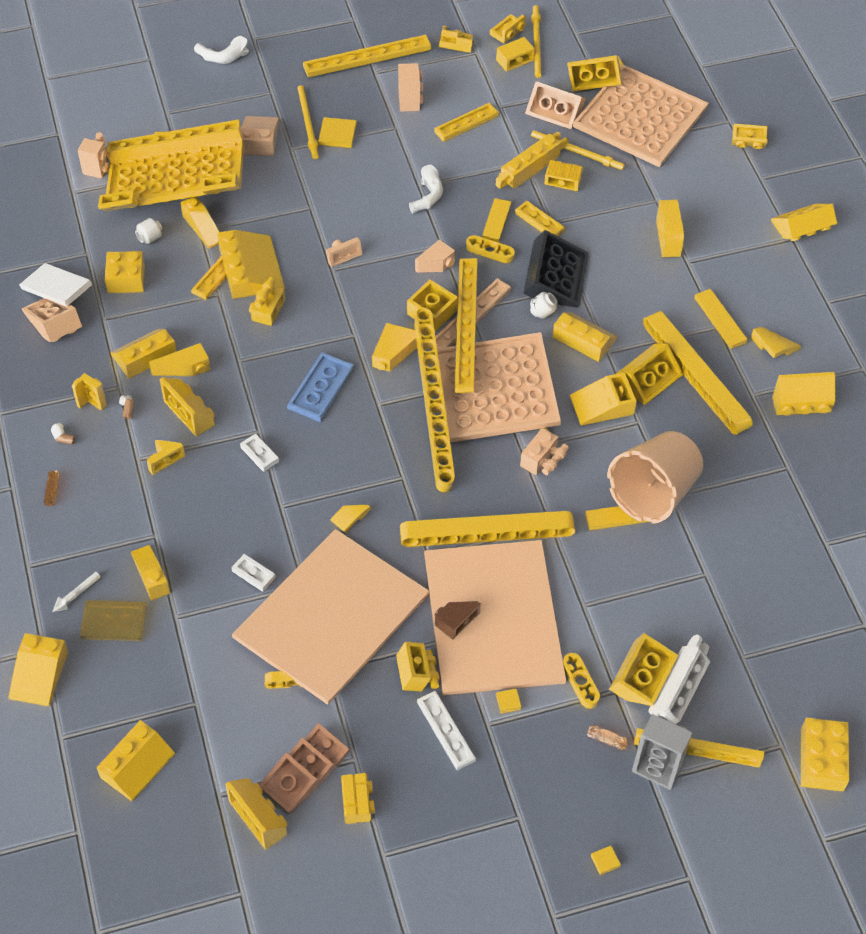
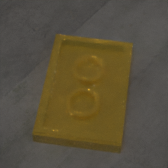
M85 600L80 638L142 641L147 608L146 602Z

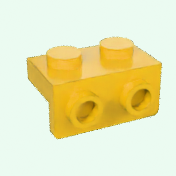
M510 14L490 30V35L505 44L525 28L526 16L521 15L519 18H516Z
M733 125L732 145H736L738 148L750 146L754 149L766 147L768 141L767 126Z
M84 373L74 381L72 388L77 407L81 409L87 402L100 410L107 406L103 385L100 380Z

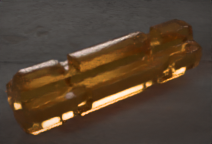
M58 471L48 472L47 478L49 479L46 483V495H44L43 500L46 506H53L55 504L54 497H56L57 482L59 481Z
M590 725L587 731L588 737L593 739L596 737L598 741L612 747L615 745L619 750L624 751L627 747L628 739L621 736L618 738V735L604 729L599 730V727L595 725Z

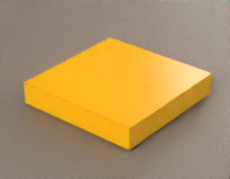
M324 117L318 144L352 148L357 125L356 120Z

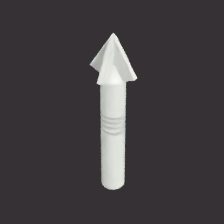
M97 572L93 573L64 598L58 597L52 612L68 610L67 605L101 578Z

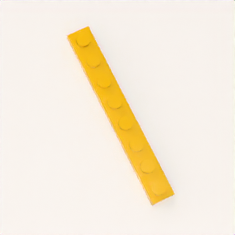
M426 35L305 61L303 62V67L309 78L431 50V44Z

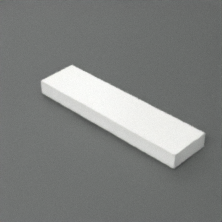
M434 691L417 699L420 709L456 770L476 762L474 754L437 692Z

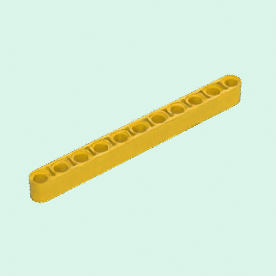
M420 308L416 312L414 326L435 484L440 492L446 493L453 488L455 474L432 312L427 308Z

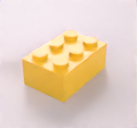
M805 718L801 727V787L844 792L849 782L848 722Z

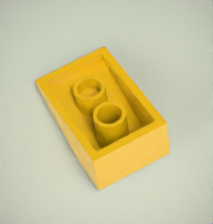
M28 633L24 634L17 654L9 699L50 706L68 655L65 640Z

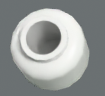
M148 218L137 225L135 234L141 243L150 244L161 237L162 226L159 221Z
M541 292L531 300L530 311L535 317L545 319L556 311L557 300L551 293Z

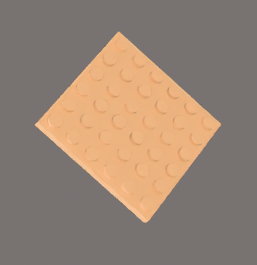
M622 65L620 67L621 85L603 87L573 122V127L661 167L708 108V102Z
M541 332L476 342L474 392L455 393L456 346L437 349L450 443L561 425Z

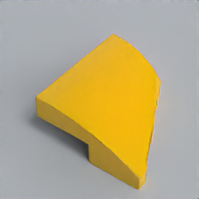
M443 25L439 47L470 53L473 35L457 29L450 31L447 30L448 26Z
M765 327L753 329L751 339L761 350L766 349L773 358L784 353L788 356L801 349L798 343Z

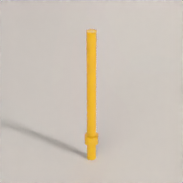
M535 5L533 6L531 21L534 34L535 77L539 78L541 77V15L539 14V6Z
M301 85L298 86V93L309 140L308 148L311 151L312 158L318 159V142L314 136L305 89Z
M533 130L531 136L542 139L546 134ZM570 143L564 147L566 150L601 162L604 166H612L620 170L624 169L625 164L613 160L612 157H604Z

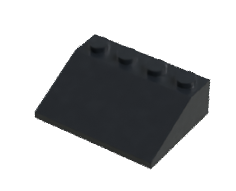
M544 230L533 242L523 294L535 298L541 292L551 293L556 298L558 305L578 308L580 306L589 252Z

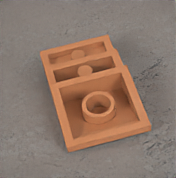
M318 723L305 739L301 738L289 754L287 752L259 786L287 812L291 813L323 783L351 750Z

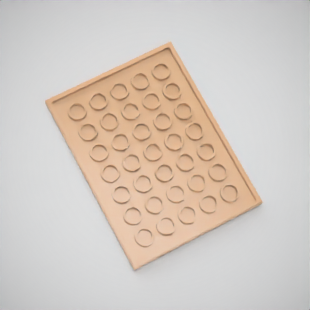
M335 529L232 634V638L279 671H284L295 679L293 681L329 705L429 595V590Z
M542 540L424 551L442 695L566 684ZM478 601L481 603L480 614L453 640L435 626L436 611L440 607H444L448 602Z

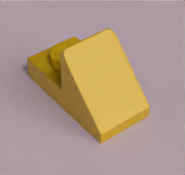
M155 440L158 453L151 455L146 460L149 471L154 475L185 457L184 447L182 443Z

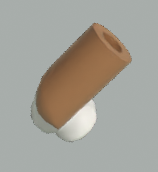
M122 395L119 403L124 405L122 417L132 419L133 399L130 395Z
M60 423L52 426L51 432L57 442L74 445L75 435L65 434L64 426Z

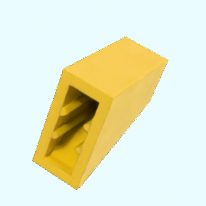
M386 323L372 355V367L391 371L416 350L415 330Z

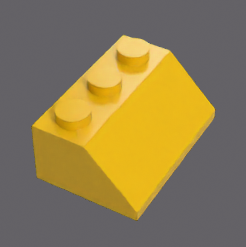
M617 55L567 63L572 91L621 85V70Z
M815 203L771 218V222L784 239H791V241L799 240L805 234L806 236L814 235L820 229L821 231L829 230L832 225L837 224L833 203Z
M564 312L554 324L552 338L600 362L618 339V336L572 312Z
M156 329L112 351L111 355L129 379L149 369V361L176 352L174 339L166 329Z
M668 343L653 344L616 373L625 372L635 398L645 405L683 375Z
M835 373L779 375L772 397L776 415L788 416L791 414L805 415L809 413L832 412L835 403Z
M162 377L160 379L164 402L196 437L215 426L214 412L210 407L207 408L204 405L200 396H196L193 393L189 384H185L181 379Z
M643 633L633 642L609 690L626 701L650 706L654 705L678 655Z
M140 720L97 766V770L102 780L133 802L171 760L175 752L155 730Z
M249 778L225 783L229 802L265 850L287 836L286 826L288 824L282 815L278 816L275 813L273 803L270 799L265 800L262 796L263 791L256 782L253 784Z

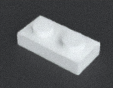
M256 434L240 443L242 450L263 472L279 462V458Z
M245 554L231 567L232 572L262 592L276 578L273 572Z

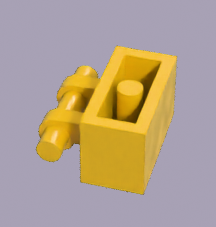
M269 277L264 282L262 288L257 291L256 300L251 303L249 308L252 321L269 326L273 325L285 301L284 288L274 286L275 279L273 277Z
M405 642L396 655L402 689L404 691L422 692L428 682L432 689H437L440 677L435 668L436 658L433 656L432 650H425L424 643Z

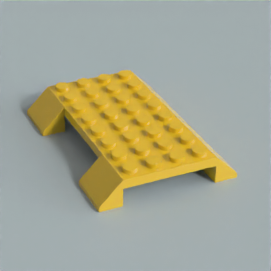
M240 120L107 142L106 151L110 167L106 194L99 196L98 208L103 211H116L123 208H133L141 205H151L153 203L241 189L244 144Z

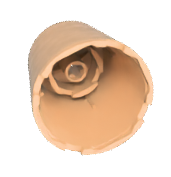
M675 431L664 432L621 453L613 459L607 474V478H610L611 483L610 492L620 508L632 518L641 522L646 520L652 523H659L671 515L701 476L703 458L700 450L690 438Z

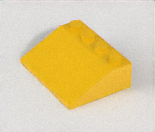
M240 230L217 233L219 250L232 299L256 295L257 291L262 288L264 282L269 277L275 279L274 286L284 288L285 290L270 235Z

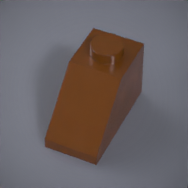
M478 601L448 602L444 607H440L436 611L435 626L453 640L480 614L481 603Z

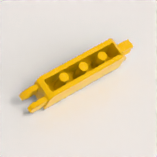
M559 132L553 135L547 134L502 166L501 173L496 178V186L500 189L507 185L517 188L549 165L550 160H556L560 155V150L567 146L568 138L564 137L559 140L561 138V133Z

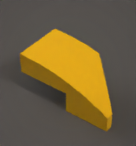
M369 505L343 506L330 520L347 533L358 519L362 520L371 507Z

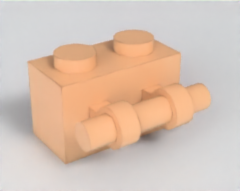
M100 132L96 133L95 140L84 138L78 148L83 174L102 178L109 169L105 148L106 142Z
M542 428L521 453L520 466L535 475L541 469L543 474L548 475L556 469L559 460L566 456L569 447L566 444H562L560 448H557L558 436Z

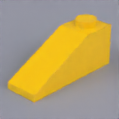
M195 196L182 201L183 218L208 249L218 245L217 233L219 230L198 197Z
M201 343L149 361L152 376H195L211 370L209 358Z
M150 545L131 551L150 600L152 601L170 594L166 577Z

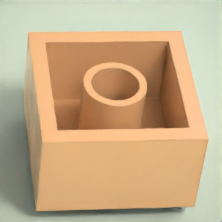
M418 63L398 64L400 112L420 111V104H423V94H420V92H423V82H420L422 80V70H419Z

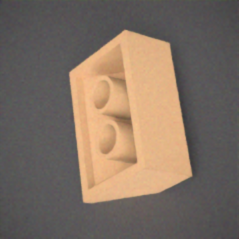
M536 82L525 114L572 129L573 122L581 114L586 98Z

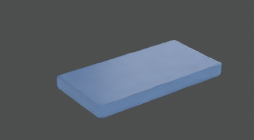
M321 352L289 401L287 409L321 422L355 369L354 364Z

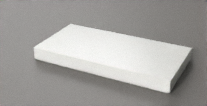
M44 263L19 285L25 291L67 307L85 292L92 283L89 279Z

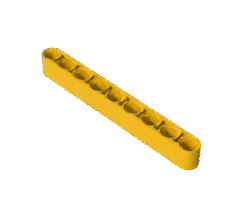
M658 311L643 318V325L657 344L668 343L683 375L730 432L737 435L751 428L753 422L749 414L664 313Z
M569 511L406 521L400 524L401 544L405 547L568 537L575 533L573 514Z

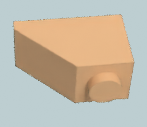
M438 240L415 259V271L418 273L443 272L454 264L455 250L441 240Z

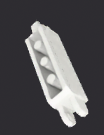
M697 634L691 637L687 646H682L654 705L648 711L651 715L663 716L674 724L680 722L710 664V660L706 656L709 646L705 642L701 644L702 637Z

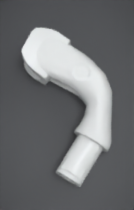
M243 36L234 38L231 45L220 52L214 51L211 48L208 49L201 43H197L194 47L195 52L201 55L204 60L220 64H229L249 53L246 47L247 39Z
M427 165L421 169V183L426 185L431 193L423 196L420 200L409 203L412 213L423 209H430L442 196V182L437 169L433 165Z

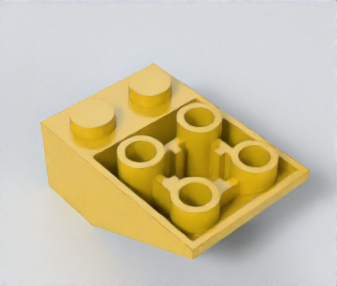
M625 372L606 376L569 396L581 426L634 415L636 399Z

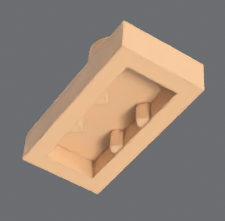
M358 237L346 242L335 240L332 244L333 247L326 249L328 264L331 267L363 255L361 242Z

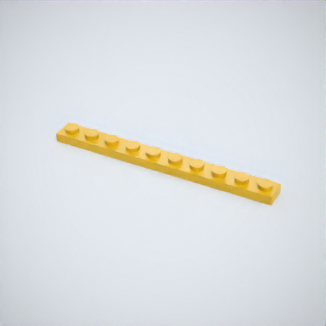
M477 258L460 259L455 393L474 392Z

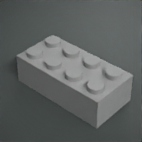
M652 714L641 734L632 772L671 790L682 768L693 732L682 725L669 722L663 716Z

